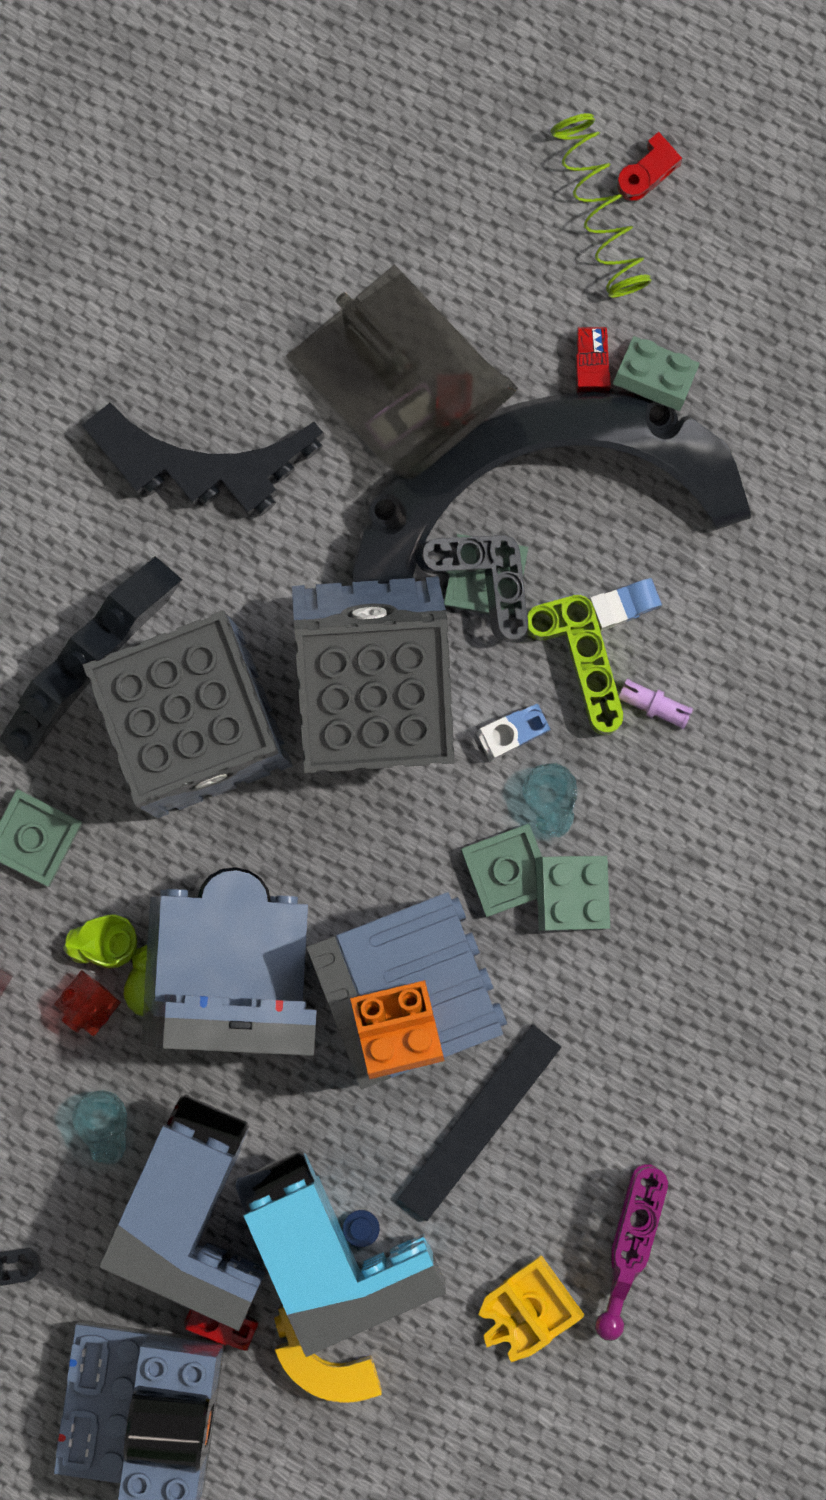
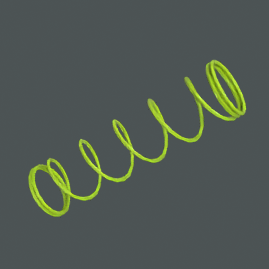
M583 113L555 124L551 128L552 136L560 139H582L565 153L562 165L573 171L594 170L576 185L573 190V197L583 202L606 201L588 215L584 222V228L593 233L619 232L598 248L595 260L610 265L631 263L616 273L606 285L609 297H621L643 289L651 283L652 279L647 274L637 275L622 280L609 288L610 284L619 275L642 262L644 258L639 257L622 261H603L598 258L599 252L607 244L630 231L633 226L609 230H593L587 227L588 220L595 213L621 198L622 195L618 194L595 199L580 198L576 195V190L583 182L611 165V163L579 168L570 167L565 164L566 157L575 148L600 134L597 131L585 135L569 136L587 129L595 122L594 115ZM587 120L575 127L559 131L570 124Z

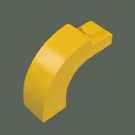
M283 1305L279 1306L278 1311L280 1315L275 1316L274 1320L279 1337H287L288 1342L277 1345L275 1352L282 1367L296 1384L312 1395L334 1402H358L382 1395V1388L372 1355L346 1363L329 1362L320 1358L315 1353L305 1357Z

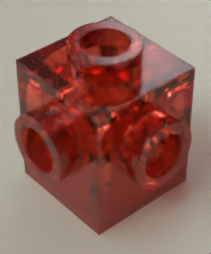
M81 970L70 985L64 989L54 1005L64 1014L61 1021L76 1033L82 1028L94 1037L122 1002L101 983Z

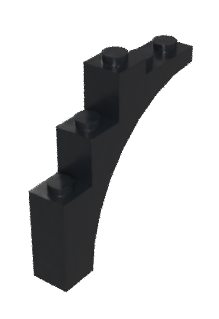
M110 402L82 424L88 435L139 496H142L145 492L148 495H152L165 484L163 478L168 474L195 507L199 503L206 506L221 493L218 488L224 485L249 517L253 516L256 512L259 516H262L276 504L273 498L278 493L271 482L274 479L281 482L295 470L292 464L302 456L307 460L315 455L323 447L320 442L324 439L323 431L315 422H312L293 436L265 448L241 453H202L178 448L152 437L131 423Z
M155 556L112 591L95 617L71 636L58 658L30 682L18 701L19 708L0 736V741L25 763L28 762L64 713L91 682L86 675L83 664L94 660L99 661L106 658V655L117 652L134 633L169 601L183 579Z

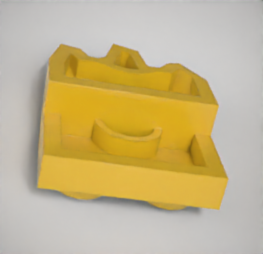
M540 1255L490 1292L484 1298L478 1315L485 1319H493L496 1323L483 1335L486 1348L502 1342H509L512 1347L508 1352L510 1362H514L535 1354L548 1345L553 1338L581 1320L585 1314L543 1256Z

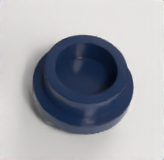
M356 1210L345 1219L343 1233L350 1244L356 1247H366L374 1243L378 1238L380 1225L373 1213L367 1210Z

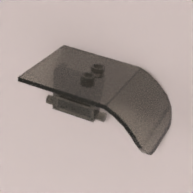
M395 264L354 299L347 292L340 294L336 299V303L341 307V310L286 355L294 367L372 452L403 479H413L434 464L501 407L518 389L510 378L490 365Z

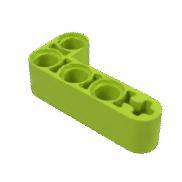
M573 595L533 607L527 615L528 634L533 639L539 641L565 635L591 728L601 735H610L616 732L623 721V710L592 602L585 596ZM578 604L583 606L587 612V618L581 622H574L569 619L567 609L571 605ZM538 614L547 615L552 621V627L545 632L537 631L532 625L533 617ZM582 639L593 641L597 649L595 655L591 657L580 655L577 651V643ZM591 674L602 675L606 680V688L601 692L591 691L586 683L587 677ZM608 695L611 696L612 700H606L605 702L608 714L614 713L616 716L611 721L610 727H606L605 722L597 721V717L601 715L602 709L600 702L593 706L591 700H601Z

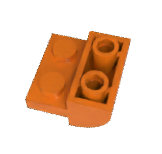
M425 980L350 998L369 1079L445 1061Z

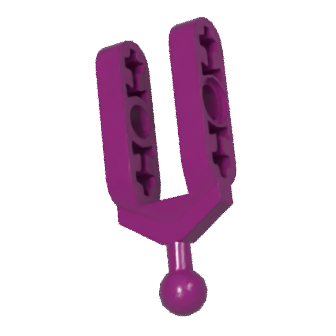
M651 1164L639 1165L632 1171L612 1241L611 1265L613 1277L610 1298L606 1312L598 1316L595 1322L596 1333L605 1341L618 1339L624 1331V1322L620 1316L624 1300L629 1293L633 1281L648 1263L667 1194L668 1180L666 1175ZM652 1173V1177L657 1180L656 1186L648 1187L646 1197L653 1201L652 1205H649L647 1202L635 1198L638 1195L644 1199L646 1187L641 1184L642 1178L648 1179ZM639 1209L646 1210L648 1214L646 1222L639 1227L632 1226L630 1222L632 1213ZM627 1231L636 1236L632 1246L637 1253V1256L630 1257L628 1262L621 1255L622 1251H629L632 1244V1239H628L629 1236L626 1235Z

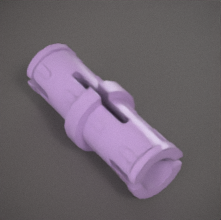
M628 678L619 694L620 701L646 711V716L650 718L657 716L681 729L685 728L693 710L691 707L663 696L664 692L659 689L657 692H654L630 681Z

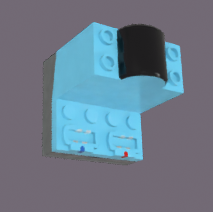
M297 1151L237 1178L235 1185L246 1212L244 1214L245 1221L305 1357L446 1294L445 1279L424 1234L390 1249L391 1255L387 1258L384 1252L366 1259L363 1261L364 1267L360 1270L320 1178L315 1175L304 1152Z

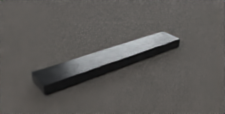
M532 1024L398 1199L424 1220L428 1221L562 1047Z

